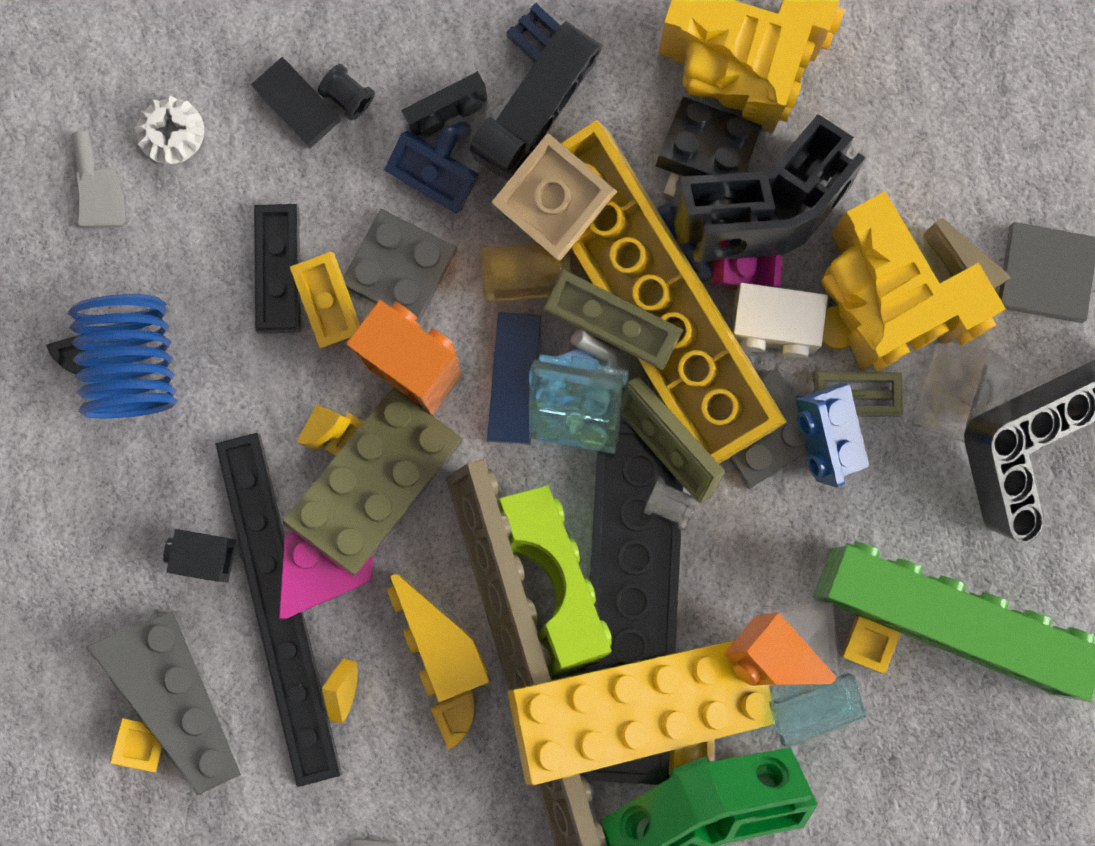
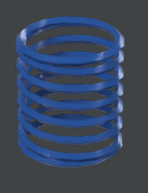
M147 294L108 295L80 301L69 309L68 315L75 319L69 329L75 333L83 334L77 336L71 345L79 350H87L78 353L73 361L81 366H90L79 370L75 375V378L79 381L91 382V384L82 386L76 394L83 398L96 399L81 405L78 412L83 416L97 419H112L150 415L171 409L178 402L173 397L177 390L168 384L175 374L167 368L173 360V357L165 352L171 344V341L164 336L169 325L162 320L168 310L165 308L167 304L159 297ZM103 306H141L150 308L132 313L101 315L77 313L83 309ZM129 322V323H124V324L108 325V326H88V325L100 324V323H104V324H105V323ZM150 325L160 326V329L154 332L136 330ZM109 339H124V340H116V341H108V342H93V341L109 340ZM151 341L162 342L156 348L137 346ZM106 356H116V357L98 358V357H106ZM152 357L164 359L157 364L132 363ZM153 373L166 375L158 380H128ZM154 389L163 390V391H168V392H166V393H164V394H163V393H143V392H148V391H151V390H154Z

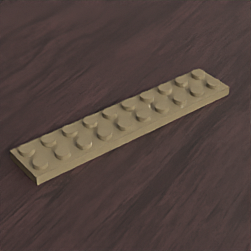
M484 459L467 463L447 477L446 482L508 690L551 681L548 669L551 668L550 654L546 645L543 642H539L534 626L538 623L536 608L531 599H526L521 583L524 581V569L517 555L513 556L508 540L511 537V526L506 514L500 512L495 497L498 494L495 474L491 469L487 470ZM576 774L537 784L555 846H605L603 830L598 821L593 820L588 803L592 800V794L589 784L583 775Z

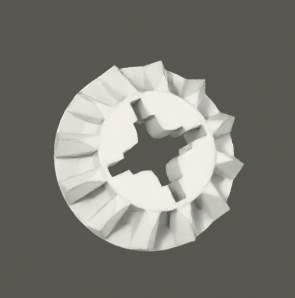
M172 96L160 101L153 99L152 104L145 111H140L138 125L134 127L138 145L142 151L152 160L162 164H177L186 161L197 152L204 138V124L199 112L187 100L182 101ZM169 116H171L174 125L182 129L172 132L167 143L162 132L155 129L165 127Z

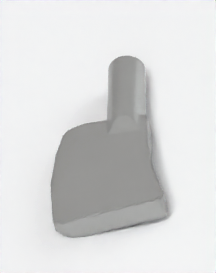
M77 131L72 133L78 169L76 176L79 189V226L82 229L123 227L127 222L125 199L116 171L113 168L95 169L89 132Z
M577 329L572 334V345L602 360L599 377L611 390L622 396L627 382L637 377H640L650 388V378L636 356L612 344H607L582 329Z

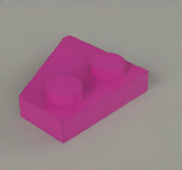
M285 532L279 619L290 618L371 582L373 555L353 578L298 535Z

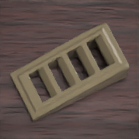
M943 218L935 222L924 233V237L952 277L979 263L994 289L1011 278L997 263Z

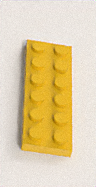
M731 640L513 689L507 692L526 785H536L777 724L769 686L749 685L736 675L733 669L735 665L724 654L735 641Z

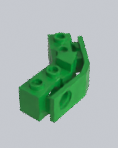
M791 747L712 762H710L707 756L670 770L671 778L601 820L604 826L603 833L607 846H719L804 828L818 804Z

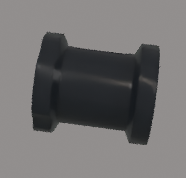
M338 64L322 79L318 87V94L325 99L328 97L345 110V117L350 121L356 120L367 110L373 101L375 91L370 87H362L347 74L348 69L343 64Z

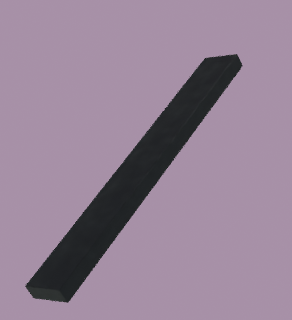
M257 432L215 443L296 786L301 787L341 776L342 770L304 613L300 612L290 618L279 619L285 534L261 435Z

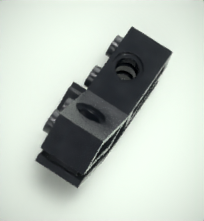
M817 114L770 171L679 177L671 204L678 244L697 243L694 251L695 262L784 255L804 245L851 188L866 157L860 153L853 160L847 157L846 153L854 137ZM824 180L828 182L826 187L821 185ZM732 239L729 241L730 247H720L719 242Z

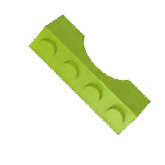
M549 485L499 498L497 502L499 510L506 514L511 526V537L508 540L513 555L528 558L539 565L548 575L554 588L555 608L550 621L537 633L539 642H543L546 645L550 654L551 668L548 669L550 678L600 663L611 652V633L605 621H600L595 609V591L591 582L588 579H584L579 567V549L574 539L568 538L563 525L564 511L558 498H553Z

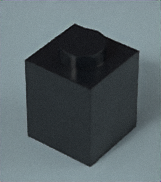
M175 529L174 536L167 539L164 547L163 561L168 564L166 573L228 583L237 540Z

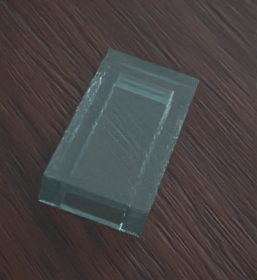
M851 673L837 676L832 684L813 685L769 702L780 743L786 748L867 717L855 675Z

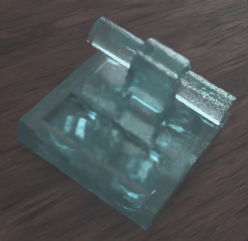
M541 354L539 361L534 360L529 371V438L615 454L619 442L622 387H626L628 370L599 365V360L573 355L570 359Z

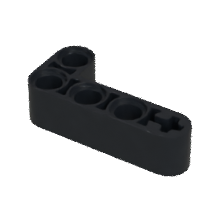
M565 21L555 32L498 118L495 120L489 117L478 129L469 149L474 160L508 182L552 127L597 60L603 45Z

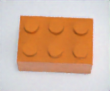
M379 300L346 345L365 368L390 386L396 388L433 416L463 375L458 363L460 359L455 355L457 351L452 348L454 344L433 328L428 334L420 329L421 325L415 321L417 317L398 302H394L390 307Z

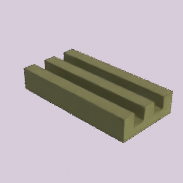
M902 372L813 373V392L824 389L825 383H892V390H851L853 400H892L893 406H855L857 417H900L903 415Z

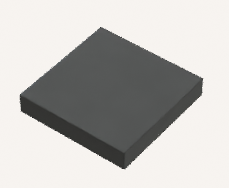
M1013 222L1009 227L1003 270L1011 278L1000 285L999 298L1007 310L1077 323L1087 321L1095 269V237Z

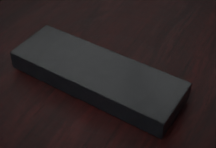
M297 204L254 205L255 332L258 334L301 333L300 294L290 270V266L300 263L299 206Z

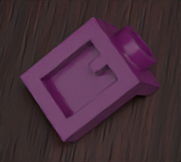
M730 240L719 242L720 247H730ZM782 255L714 260L712 285L735 290L738 289L740 283L779 288L783 271Z

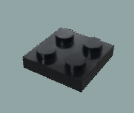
M682 97L655 167L683 177L745 173L762 125Z

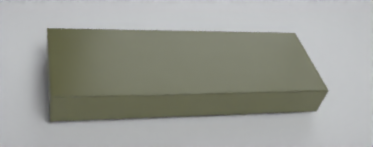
M564 269L544 307V310L661 370H664L683 332V329Z
M640 377L628 381L617 406V412L697 502L701 504L710 499L725 470Z

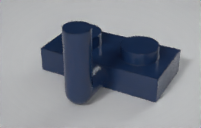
M461 121L444 128L435 147L409 131L401 133L384 171L453 213H459L480 175L450 157L456 142L470 136L472 131L470 124Z

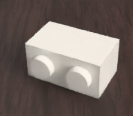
M740 283L735 292L731 331L738 343H740L741 348L745 351L764 352L765 347L783 349L782 355L787 357L808 358L809 353L814 354L822 346L828 295Z

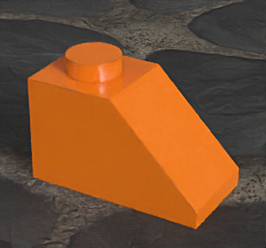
M780 613L755 615L724 653L735 665L733 669L736 675L747 684L753 686L832 684L837 678Z

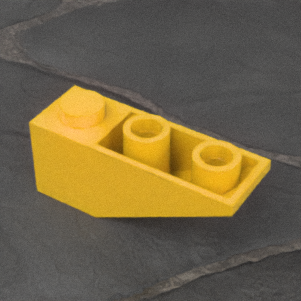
M401 574L391 575L390 578L394 586L387 588L388 595L396 613L404 611L409 627L403 629V633L411 653L419 652L426 669L419 671L428 696L436 694L440 703L489 683L491 678L475 638Z

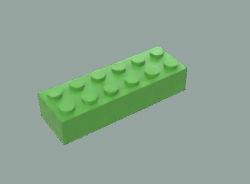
M855 541L854 544L846 543L845 546L830 549L812 596L813 598L1058 697L1091 702L1095 691L1094 635L1073 627H1068L1067 630L1056 626L1051 627L1053 619L1031 610H1025V612L1013 609L1008 610L1009 601L983 592L982 595L968 594L964 592L966 584L943 575H940L939 578L921 575L923 567L901 558H897L896 561L889 559L886 561L878 558L881 551L862 542Z

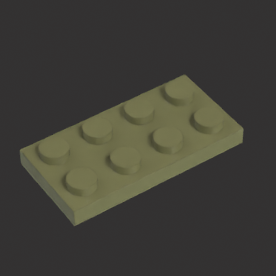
M393 387L283 519V525L354 578L459 447L463 438Z

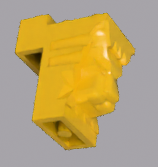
M672 0L664 21L658 54L672 58L675 62L684 63L682 84L686 88L688 95L715 98L725 107L742 110V118L762 125L766 132L773 134L779 120L787 122L801 89L802 83L800 81L804 70L807 68L809 61H815L821 48L829 49L833 36L838 31L845 9L838 7L839 0H782L777 14L736 0Z
M886 191L847 211L830 233L838 247L837 251L840 256L825 270L820 284L838 304L839 315L851 331L847 339L860 371L873 365L878 372L910 352L909 345L912 346L914 351H917L935 341L938 337L943 346L956 339L960 346L995 327L997 324L993 317L1006 310L979 263L939 283Z

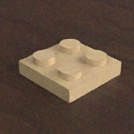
M547 133L491 203L552 256L561 260L617 191Z

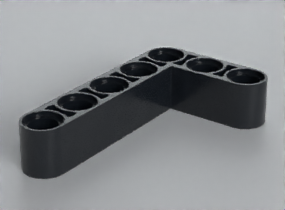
M1095 360L974 417L966 426L964 432L966 452L982 518L986 527L991 531L1020 543L1031 542L1041 532L1044 523L1043 512L1029 454L1095 422Z

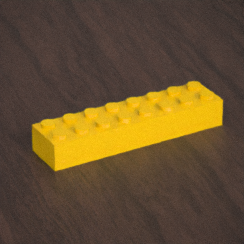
M595 120L561 144L617 191L571 247L594 285L683 329L664 370L638 358L668 409L718 464L786 424L787 421L608 129L598 120Z

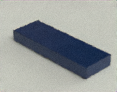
M498 312L487 434L488 442L531 445L541 315Z

